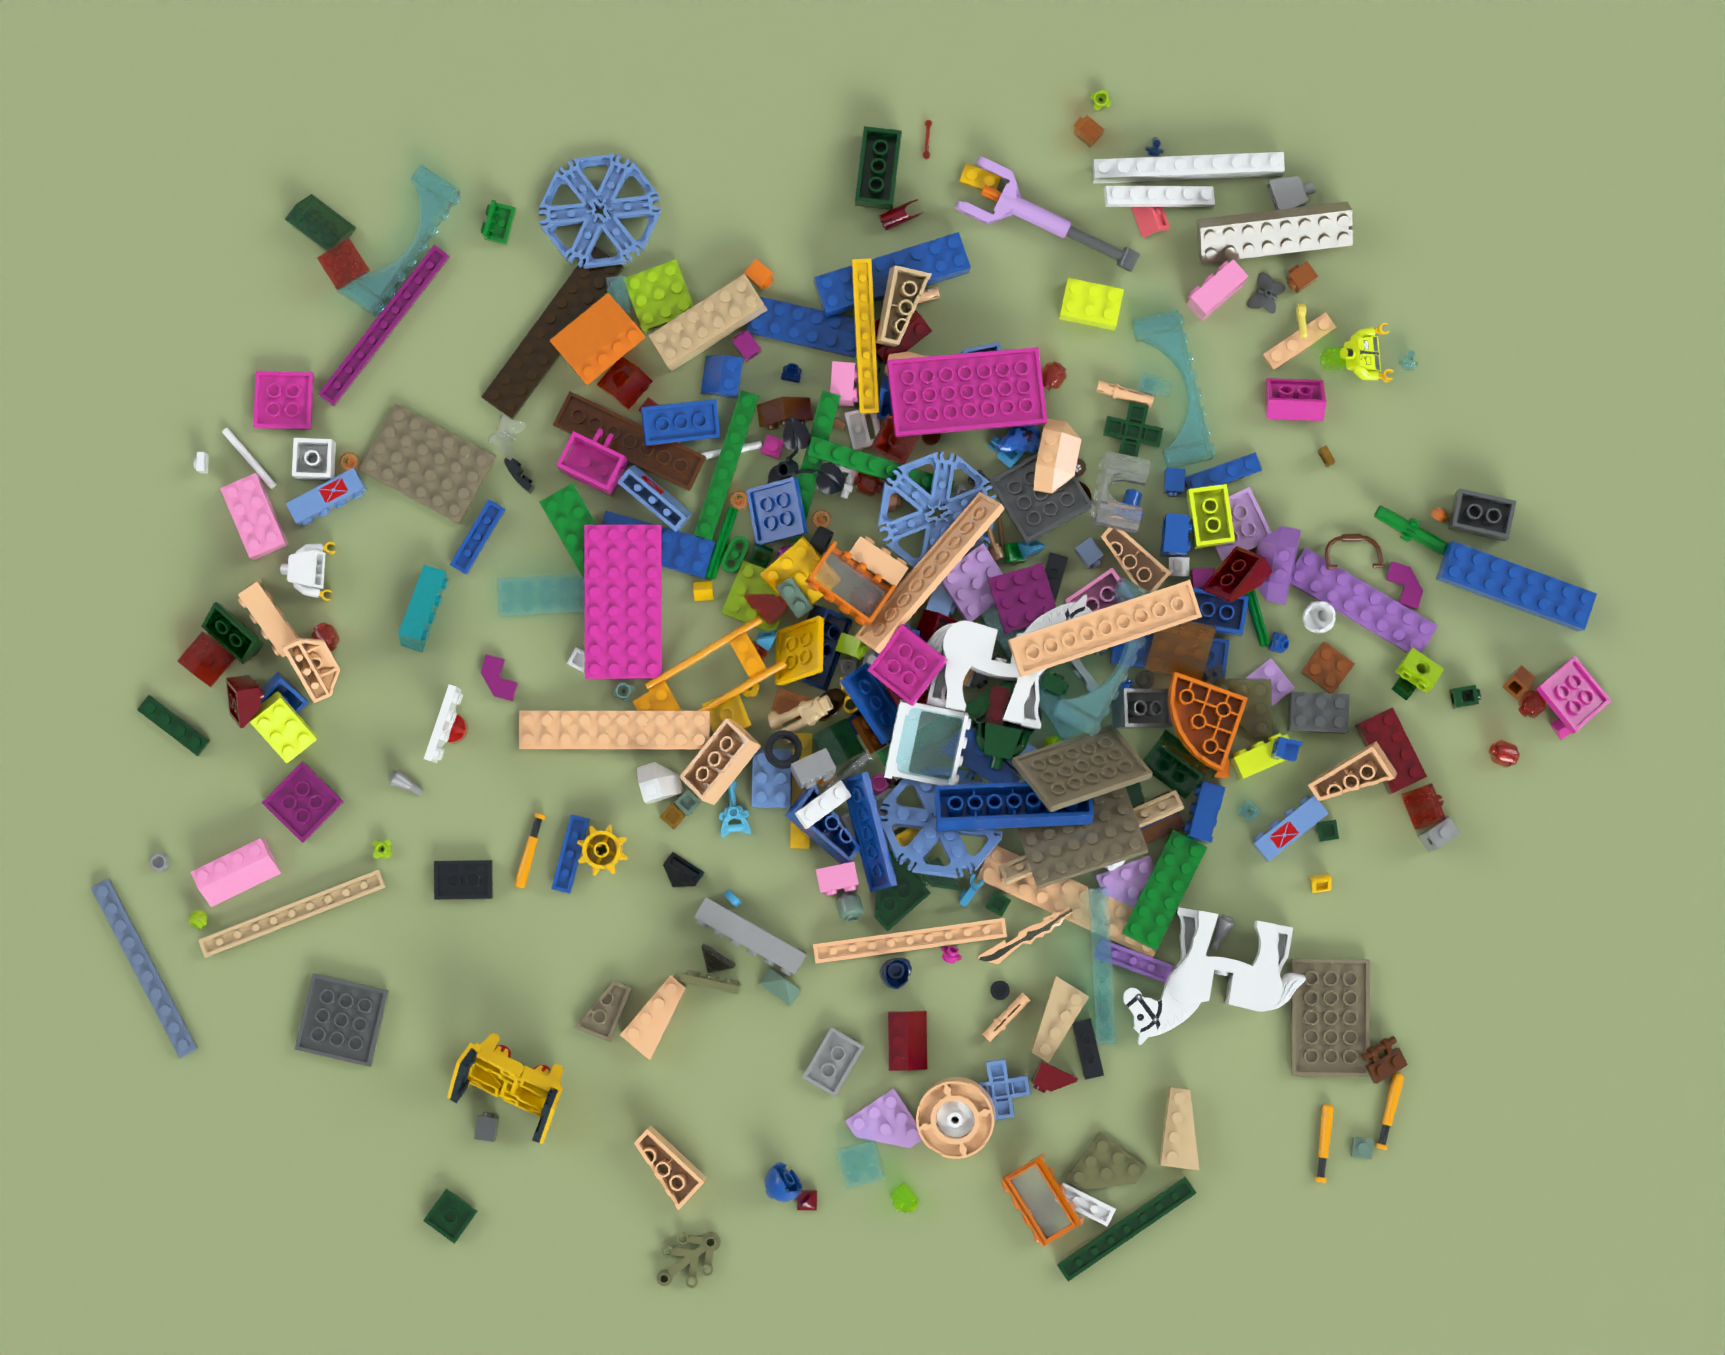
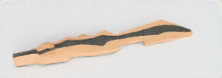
M1069 906L1062 911H1056L1044 917L1042 922L1032 924L1019 931L1018 936L1008 943L1003 940L980 954L978 959L999 964L1022 943L1031 945L1035 938L1043 937L1044 934L1050 933L1055 926L1061 925L1064 918L1074 913L1072 908Z

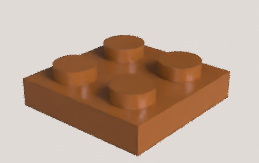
M1323 641L1301 673L1328 693H1334L1355 663Z

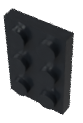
M493 860L434 861V900L493 899Z

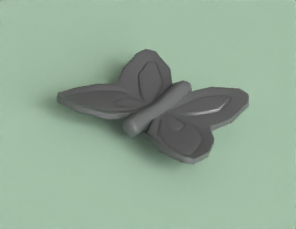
M1262 272L1258 278L1259 286L1262 289L1258 288L1257 293L1260 294L1250 298L1247 306L1252 309L1264 307L1268 312L1275 313L1276 304L1274 300L1277 299L1276 295L1281 294L1285 290V285L1273 282V279L1268 274Z

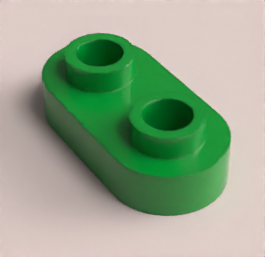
M734 537L721 560L722 568L727 573H735L739 570L749 550L748 541L744 537ZM739 543L743 545L741 550L736 549V545ZM730 560L735 562L733 567L727 565Z

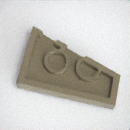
M614 980L574 1028L611 1042L632 987Z

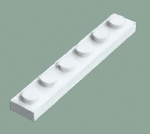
M1105 186L1104 188L1106 207H1213L1215 205L1213 186Z

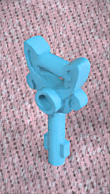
M736 780L727 788L729 807L719 814V819L723 821L721 827L722 838L726 837L729 832L743 831L746 834H751V828L746 820L749 817V812L743 810L741 806H737L735 788H737ZM733 819L741 820L742 822L741 824L728 825L729 821Z

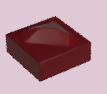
M800 1190L802 1193L797 1199V1210H817V1190Z

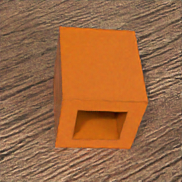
M757 259L744 272L749 281L761 291L764 288L768 289L774 282L773 272Z

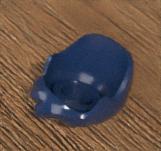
M893 958L886 961L880 969V978L883 983L891 989H899L909 980L908 976L912 972L910 961L905 958Z

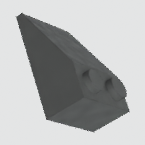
M1123 688L1111 690L1113 729L1173 727L1168 708V689Z

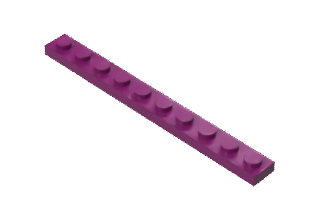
M432 246L318 393L320 397L332 406L338 403L448 261L449 255L437 246Z

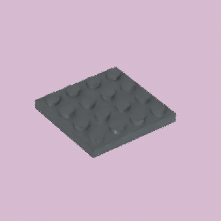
M1038 453L989 480L994 492L1027 545L1093 508L1092 502L1076 476L1058 488L1053 494L1034 491Z
M313 973L295 1050L371 1067L389 990Z

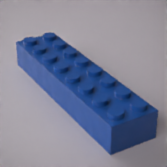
M959 232L871 259L873 301L875 303L884 300L889 270L895 265L931 273L932 275L926 286L969 273L971 266ZM852 265L814 277L813 283L825 318L854 309Z
M1454 541L1447 544L1435 579L1576 631L1585 630L1597 593Z
M1027 782L935 786L934 790L936 831L1092 824L1094 816L1092 798L1050 812Z

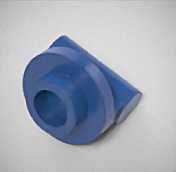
M1274 632L1268 650L1283 653L1289 647L1288 637L1285 634Z

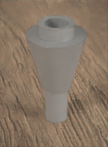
M400 769L398 771L393 770L388 779L391 781V786L410 790L419 796L423 791L422 788L413 784Z
M1225 914L1222 917L1218 916L1215 938L1211 948L1218 950L1222 939L1234 927L1235 923L1232 922V917Z

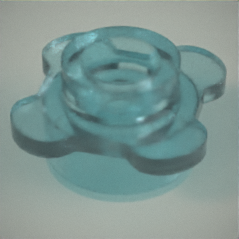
M1246 800L1244 806L1239 808L1237 812L1246 819V822L1251 823L1254 821V817L1260 814L1261 809L1256 807L1252 800Z

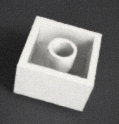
M294 438L292 476L295 479L303 480L333 479L335 474L336 442L332 439Z

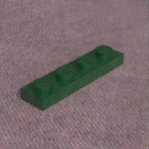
M148 695L137 709L196 756H199L210 742V740L151 695Z

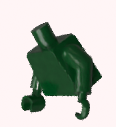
M977 717L974 718L977 745L979 750L984 752V755L991 757L989 768L1001 770L1003 759L1011 760L1012 757L1020 755L1026 748L1030 735L1033 733V729L1023 727L1029 731L1022 732L1019 729L985 723V717H983V722H977Z

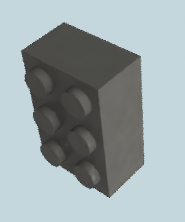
M1459 489L1455 493L1448 529L1505 541L1510 535L1516 501Z
M1290 692L1288 698L1287 732L1349 733L1350 694Z

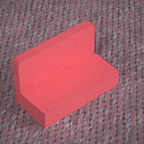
M1131 207L1143 238L1155 232L1170 229L1163 207Z

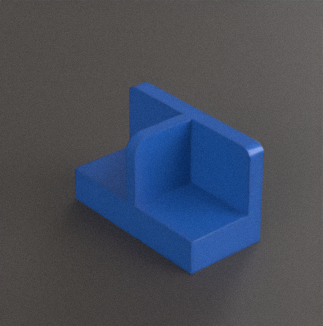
M1284 737L1274 739L1271 758L1296 761L1302 742Z

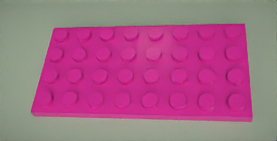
M1038 347L887 360L886 362L895 437L1047 423Z
M584 525L585 679L657 678L662 674V525Z

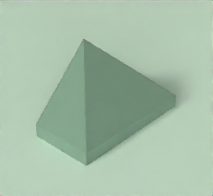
M769 968L759 982L760 985L789 1006L801 992L799 988L772 968Z

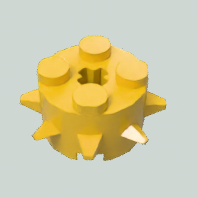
M610 824L605 831H597L593 826H590V835L585 840L577 841V844L582 847L583 853L578 862L591 865L593 875L595 876L600 869H608L612 874H615V865L619 860L628 859L622 853V844L627 838H618L612 834V825ZM605 845L607 853H603L601 856L598 848Z

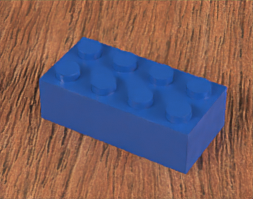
M1193 588L1202 617L1176 625L1177 627L1234 636L1243 635L1249 596L1243 595L1229 602L1202 589Z

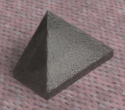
M705 943L702 944L701 948L708 973L735 968L736 964Z

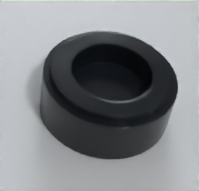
M996 981L991 985L990 992L995 999L1004 1000L1008 997L1010 988L1006 982Z

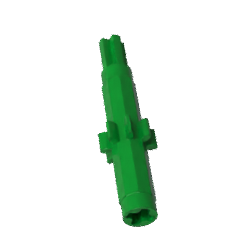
M1382 505L1377 508L1374 517L1402 533L1401 539L1407 542L1412 539L1431 551L1444 555L1447 543L1419 527L1420 521L1413 517L1407 520Z

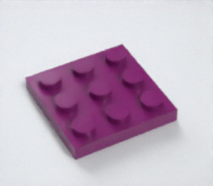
M1043 563L987 579L1004 634L1028 628L1041 615L1056 608Z
M303 761L262 802L302 843H305L344 803Z

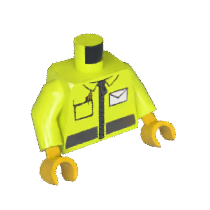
M1382 323L1377 328L1369 327L1358 330L1350 337V341L1344 343V348L1340 350V357L1345 359L1346 368L1353 371L1361 380L1382 379V381L1387 383L1393 379L1386 376V373L1392 374L1394 372L1392 369L1379 373L1381 372L1378 336H1375L1377 333L1379 335L1388 334L1390 331H1382V326L1388 325V323Z

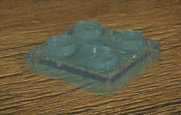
M875 1141L837 1150L847 1189L885 1179Z

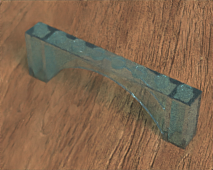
M422 164L410 179L416 186L420 204L419 224L410 246L390 265L366 274L348 275L345 273L335 286L338 293L374 317L385 308L384 303L388 298L393 297L398 283H402L405 280L407 270L416 264L419 253L425 251L430 237H434L437 234L439 224L448 218L449 210L461 198L458 188Z
M1178 310L1134 319L1132 322L1136 342H1145L1165 354L1179 370L1187 390L1188 408L1182 430L1171 446L1164 448L1162 451L1166 468H1177L1208 461L1215 454L1214 444L1209 441V436L1211 435L1209 424H1205L1204 420L1206 410L1200 403V399H1202L1201 390L1196 387L1195 383L1198 380L1195 369L1192 370L1191 366L1193 356L1191 351H1188L1186 345L1189 344L1187 333H1183L1182 329L1184 319L1182 314L1179 315Z
M1120 578L1111 595L1116 598L1118 603L1151 592L1125 578ZM1145 636L1124 643L1118 665L1100 686L1078 697L1070 699L1057 698L1049 715L1088 736L1093 737L1094 734L1097 735L1102 727L1100 723L1103 717L1106 718L1110 712L1111 707L1109 705L1111 701L1115 700L1119 694L1118 688L1120 684L1124 683L1128 677L1127 671L1129 667L1133 666L1136 662L1138 649H1142L1146 642Z

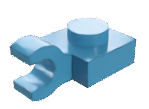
M995 436L988 444V447L993 451L999 452L997 444L1001 439ZM1017 450L1010 453L999 452L996 457L1011 468L1023 453Z
M976 874L971 875L969 879L970 888L968 890L964 888L958 897L961 899L959 904L964 907L968 905L977 890L984 884L983 879L979 884L973 882Z

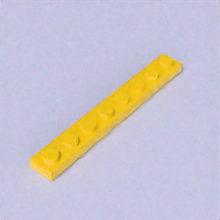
M852 259L859 414L879 413L871 259Z

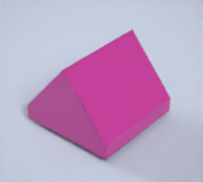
M1560 718L1550 723L1560 740L1571 734Z

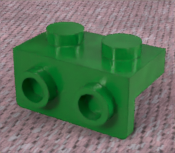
M492 200L491 205H487L486 223L483 222L481 227V233L485 240L507 245L516 207L497 203L496 200Z

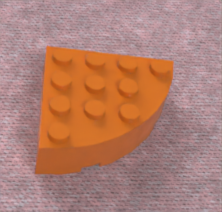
M1177 672L1172 673L1168 688V708L1175 733L1193 757L1207 767L1218 772L1223 771L1248 698Z

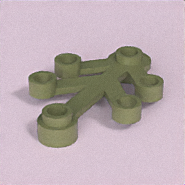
M685 1232L678 1235L677 1240L681 1245L687 1243L700 1244L695 1250L677 1248L669 1244L665 1245L662 1248V1254L665 1257L675 1255L683 1256L684 1258L669 1270H661L657 1275L658 1284L668 1286L672 1282L673 1276L690 1264L686 1285L689 1288L696 1287L698 1283L696 1278L699 1256L705 1251V1264L702 1266L701 1272L704 1276L711 1275L713 1272V1252L719 1248L721 1243L720 1237L714 1232H708L703 1237L688 1235ZM681 1235H685L687 1237L686 1242L680 1241ZM713 1239L714 1245H708L707 1240ZM666 1247L671 1248L672 1252L670 1254L665 1253L664 1249ZM704 1267H710L711 1272L705 1273ZM666 1275L668 1281L663 1282L661 1276ZM690 1278L695 1280L694 1285H689L688 1280Z

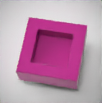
M767 435L761 449V454L779 460L784 447L783 440Z

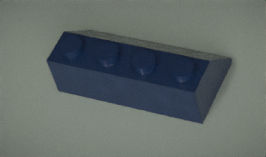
M814 605V608L808 614L807 620L816 616L824 618L823 672L796 681L827 692L841 654L835 650L841 633L848 634L853 620L831 609Z

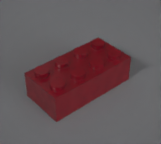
M1393 707L1355 725L1365 747L1377 741L1397 772L1395 779L1383 781L1388 794H1393L1427 777Z

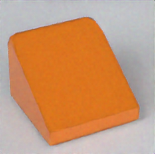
M1229 759L1226 760L1223 771H1215L1212 778H1229Z

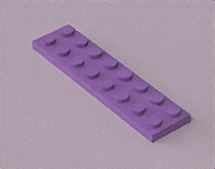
M1304 548L1294 565L1291 585L1318 601H1325L1331 604L1338 613L1406 653L1412 647L1422 653L1438 626L1339 567L1337 569H1326L1325 559L1307 548Z

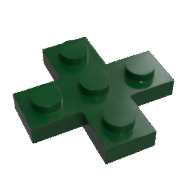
M1130 402L1126 420L1107 416L1103 436L1121 439L1118 458L1136 462L1140 444L1159 448L1163 428L1145 424L1148 405Z

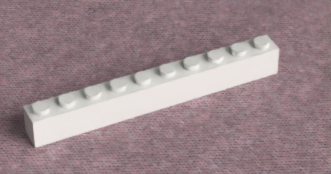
M1284 152L1094 159L1092 169L1093 184L1276 177L1283 175L1285 165Z

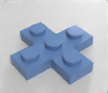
M1006 1058L986 1061L989 1081L977 1083L990 1095L995 1106L996 1120L1015 1117L1012 1098L1031 1095L1028 1075L1009 1077Z

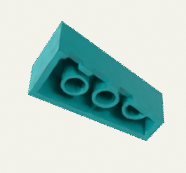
M427 565L423 566L398 632L401 646L423 653L431 625L436 617L437 607L440 606L442 601L443 589L446 590L449 579H447L446 571Z

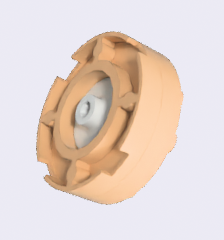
M949 1077L933 1084L923 1095L916 1113L917 1130L925 1145L929 1149L941 1154V1156L952 1159L966 1158L979 1152L990 1139L996 1120L995 1106L988 1092L977 1082L963 1077Z

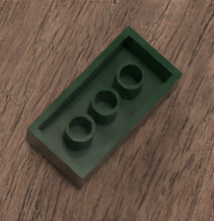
M864 126L855 206L886 210L893 209L902 137L901 130Z

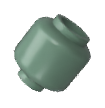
M852 892L842 893L836 902L839 916L845 919L846 922L858 920L864 911L860 896L852 894Z

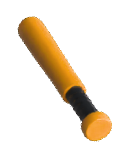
M534 813L535 821L514 881V886L518 888H524L538 841L539 829L542 820L545 819V815Z
M1394 1073L1392 1076L1382 1120L1383 1126L1379 1142L1375 1145L1376 1148L1387 1150L1388 1132L1390 1126H1392L1402 1090L1403 1074Z
M1324 1104L1321 1112L1318 1150L1319 1164L1315 1181L1322 1183L1327 1181V1178H1325V1168L1329 1153L1334 1107L1330 1104Z

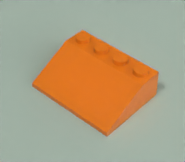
M607 293L549 341L583 383L588 385L646 338V336L613 297Z

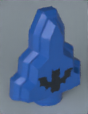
M1035 425L1012 427L1008 430V435L1004 436L997 444L999 452L1009 453L1015 450L1020 453L1028 451L1031 454L1039 452L1040 443L1038 439H1040V431Z

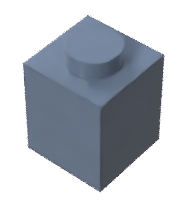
M1091 537L1075 547L1074 551L1086 568L1090 566L1095 568L1102 563L1101 559L1104 554Z

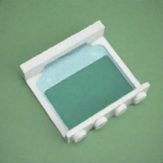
M900 699L884 777L892 779V776L940 786L958 785L959 775L956 773L958 767L961 768L963 756H960L962 748L965 749L967 744V737L964 736L966 730H969L971 725L968 713L917 702L914 706H911L905 700Z

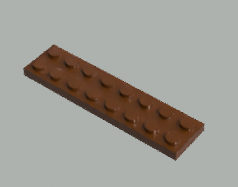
M569 391L553 423V426L571 435L574 431L593 440L597 430L601 428L603 429V435L598 442L601 445H604L610 433L613 434L614 438L609 449L624 455L629 463L689 492L707 458L677 442L645 445L642 425Z

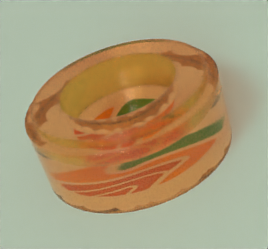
M344 453L340 458V466L345 471L352 468L357 470L360 465V460L354 453Z
M744 491L733 492L730 496L731 506L738 510L745 509L748 506L747 494Z
M818 510L813 514L812 522L816 528L819 526L827 528L831 524V515L826 510Z

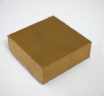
M1327 445L1318 450V454L1325 467H1329L1336 462Z
M671 803L660 815V818L674 830L687 815Z

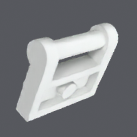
M859 410L844 413L853 449L859 450L887 443L886 438L883 437L877 413L859 414ZM870 414L876 439L870 440L865 415Z

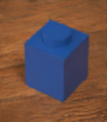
M1166 468L1164 472L1163 493H1168L1169 497H1179V494L1184 493L1185 469Z

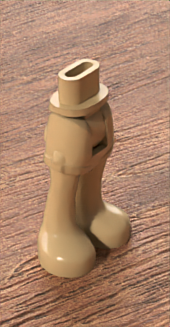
M827 695L823 697L818 696L815 699L800 702L798 706L781 714L779 711L770 712L768 714L769 725L772 729H777L800 715L802 719L777 730H787L795 733L804 727L815 725L816 721L833 709V705ZM778 739L783 745L791 743L788 739Z

